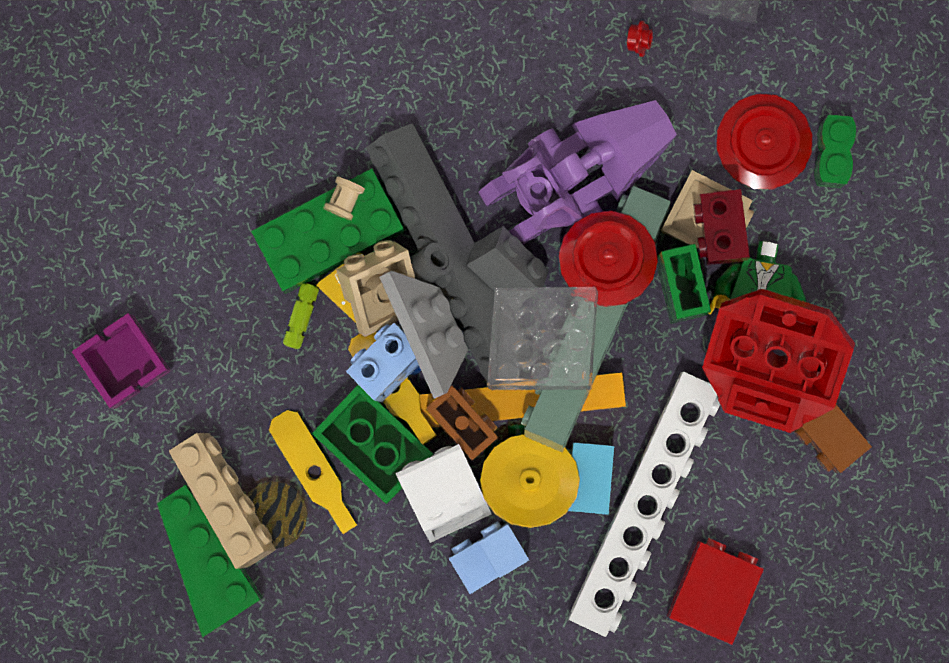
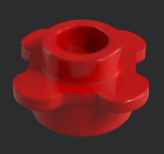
M640 20L639 25L631 24L629 28L627 48L628 51H634L640 57H644L646 49L650 50L653 32L649 29V25L645 24V21Z

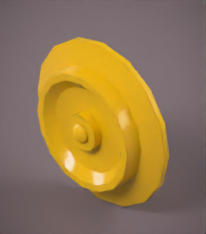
M525 434L510 437L494 447L484 461L480 478L484 500L494 514L511 525L528 528L551 524L565 515L577 498L580 482L576 461L566 448H564L562 453L525 437Z

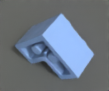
M497 521L481 531L483 538L473 544L468 538L452 548L454 555L449 557V560L469 594L529 561L507 523L501 526Z

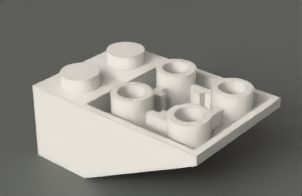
M459 444L454 447H443L436 451L434 456L422 462L413 461L404 466L402 471L396 473L430 543L491 515V511L484 500L483 494Z

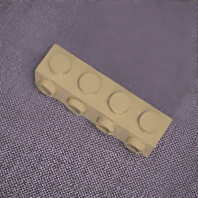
M196 433L169 450L235 569L250 567L276 550L271 542L272 536L270 532L259 521L255 514L253 502L243 493L238 484L239 480L231 466L227 465L221 454L222 449L219 443L210 433Z

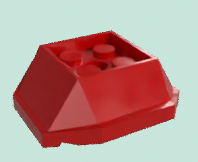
M759 289L721 303L702 368L719 397L718 401L724 413L792 433L802 427L803 424L835 408L854 351L855 342L830 309L765 289ZM772 350H782L786 353V355L779 356L775 354Z

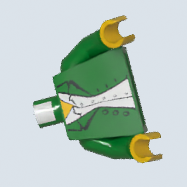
M759 241L756 259L749 258L748 261L731 264L717 279L713 300L710 304L711 312L708 314L711 315L714 308L719 309L722 302L759 289H765L806 302V297L798 277L792 273L791 266L776 263L779 245Z

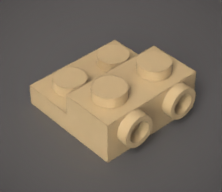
M692 170L661 232L686 245L695 244L699 253L697 237H703L702 223L695 224L693 204L699 203L698 198L700 194L729 191L731 189ZM742 195L747 228L754 214V211L749 209L753 200Z
M381 241L374 245V252L365 256L360 254L351 255L344 260V266L336 269L344 299L351 303L358 332L364 337L380 330L387 324L391 325L399 321L379 277L387 272L394 271L415 279L408 250L396 242Z

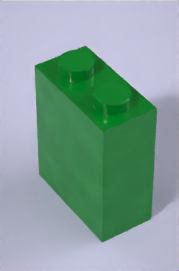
M692 244L662 251L657 256V269L670 324L700 318L710 313L711 309L696 245Z

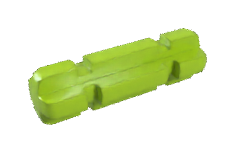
M307 283L300 286L298 293L300 298L299 301L296 300L288 324L290 330L286 331L283 344L287 347L300 349L304 339L302 334L303 331L306 332L314 308L312 302L316 301L319 292L316 286Z

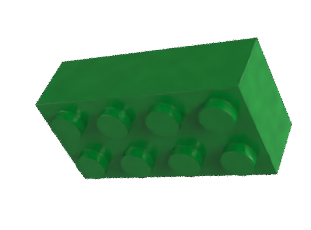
M373 169L349 180L365 188L363 194H359L351 212L353 215L352 220L339 217L323 208L325 203L330 202L336 189L335 187L251 231L284 294L341 266L347 257L359 252L364 254L372 250L375 244L381 241H389L404 233V229Z

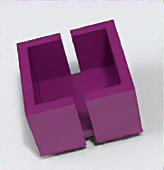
M129 313L103 330L106 336L111 337L108 341L103 336L96 334L71 351L111 409H117L139 394L138 385L147 388L171 372L135 316Z

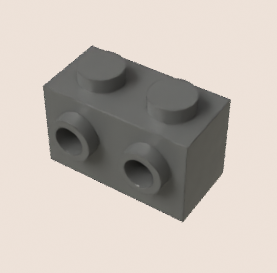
M504 226L476 242L467 266L512 309L542 292L549 271L542 261L528 251L520 240L513 236Z

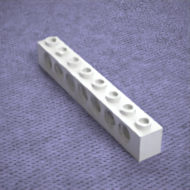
M686 372L680 373L569 613L568 620L604 637L607 636L609 631L615 633L623 615L618 612L622 601L626 600L629 602L637 583L632 581L637 569L644 570L650 558L651 552L646 549L652 538L656 540L659 538L665 525V521L661 520L666 507L672 509L680 490L675 489V486L680 476L686 478L694 460L689 458L694 445L700 447L707 434L708 429L703 427L708 415L715 416L720 406L719 397L711 384ZM686 403L695 405L698 410V417L692 423L684 421L680 415V410ZM671 434H678L684 440V447L679 453H672L666 447V440ZM659 464L665 465L670 471L669 480L664 484H657L652 478V470ZM645 495L653 497L656 502L655 510L649 515L641 514L637 507L639 499ZM631 526L638 527L642 534L640 542L634 546L627 545L623 539L624 531ZM617 557L624 558L628 566L625 574L619 577L613 576L609 571L611 560ZM603 588H607L613 593V601L607 607L597 606L594 600L596 592Z

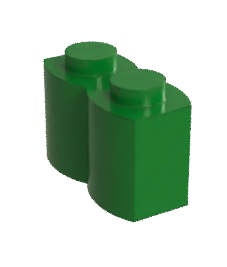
M828 115L820 124L817 133V145L820 154L814 166V179L817 186L841 189L850 180L853 171V159L850 149L856 138V125L853 117Z

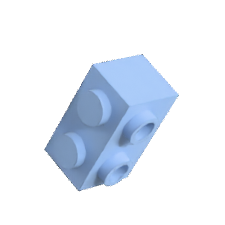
M393 323L391 326L389 324L383 326L374 336L376 341L367 350L364 348L356 353L350 361L352 366L346 371L374 401L383 402L419 366L401 325Z

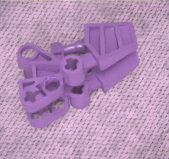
M656 100L572 124L576 133L563 141L559 139L553 128L543 132L528 142L529 147L502 172V176L484 186L478 192L488 207L511 193L517 192L520 204L532 215V217L519 223L509 231L520 240L522 245L551 228L574 225L575 222L591 213L603 212L597 200L612 192L618 202L622 195L626 194L663 154L677 135L669 117ZM584 148L590 149L591 152L580 158L576 154ZM596 164L603 165L601 169L605 174L604 176L571 195L568 193L569 190L589 176L587 169Z

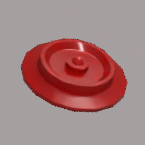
M755 94L739 100L724 114L717 130L716 149L723 167L736 181L753 189H775L789 184L805 169L812 154V132L806 116L794 103L777 95Z
M614 211L591 213L575 222L563 237L559 252L561 275L570 290L584 301L603 307L625 305L641 296L653 281L658 263L655 242L646 227L630 215Z

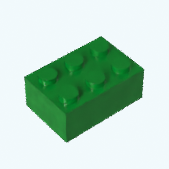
M359 384L312 433L385 504H388L402 489L396 473L402 471L404 466L413 461L422 462L434 456L378 401H374Z

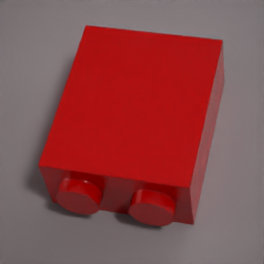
M708 538L706 544L697 542L667 617L733 645L764 569L756 566L757 558L740 551L737 557L725 553L726 545Z

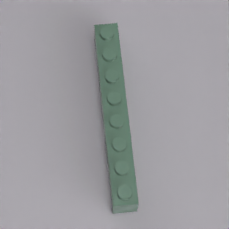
M633 186L629 196L626 194L622 195L616 212L630 215L646 227L652 239L656 242L669 213L671 201ZM577 296L576 302L580 304L576 316L569 314L562 333L567 334L563 345L556 344L549 359V363L553 365L549 376L542 375L535 394L540 395L535 407L528 406L521 424L526 426L525 437L563 453L628 303L625 305L603 307L588 303Z

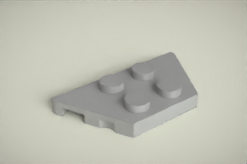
M394 271L387 272L379 278L435 399L448 392L468 352L463 333L455 322L450 311L449 302L444 297L441 288Z

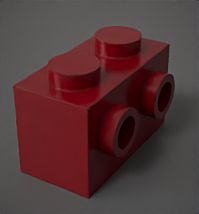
M741 189L700 194L698 198L699 203L693 204L695 224L702 223L703 237H697L699 257H706L707 265L748 261L750 256Z

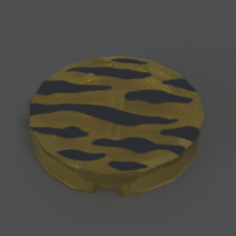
M272 481L259 484L248 492L247 496L254 504L255 514L261 524L265 525L272 536L271 542L275 549L289 546L301 536L306 527L308 512L305 500L296 489L286 483Z

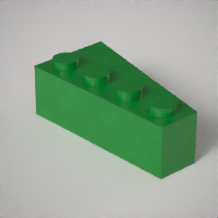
M184 485L157 503L203 638L261 600L263 596L244 568L235 569L188 485Z

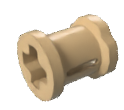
M337 177L335 181L337 186L329 203H325L323 208L339 217L352 220L353 215L351 212L359 194H363L365 188L344 178Z

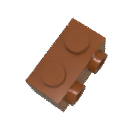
M451 386L448 392L439 396L426 408V411L454 443L460 445L463 453L472 461L498 438L494 433L498 428L485 413L479 416L471 406L475 402L462 387L456 390Z
M837 405L833 410L803 424L802 427L794 431L795 435L805 446L811 443L819 454L815 458L827 472L831 470L835 473L843 472L872 447Z

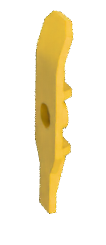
M377 331L366 337L358 334L351 339L348 350L352 357L364 348L367 350L376 341L374 336ZM407 377L400 384L399 391L391 393L383 403L393 416L406 421L420 442L425 445L437 435L421 413L420 394Z
M286 410L273 418L269 431L311 500L329 511L342 534L357 526L342 501L340 480L298 412ZM313 465L321 469V475L317 479L311 478L308 474L309 468Z

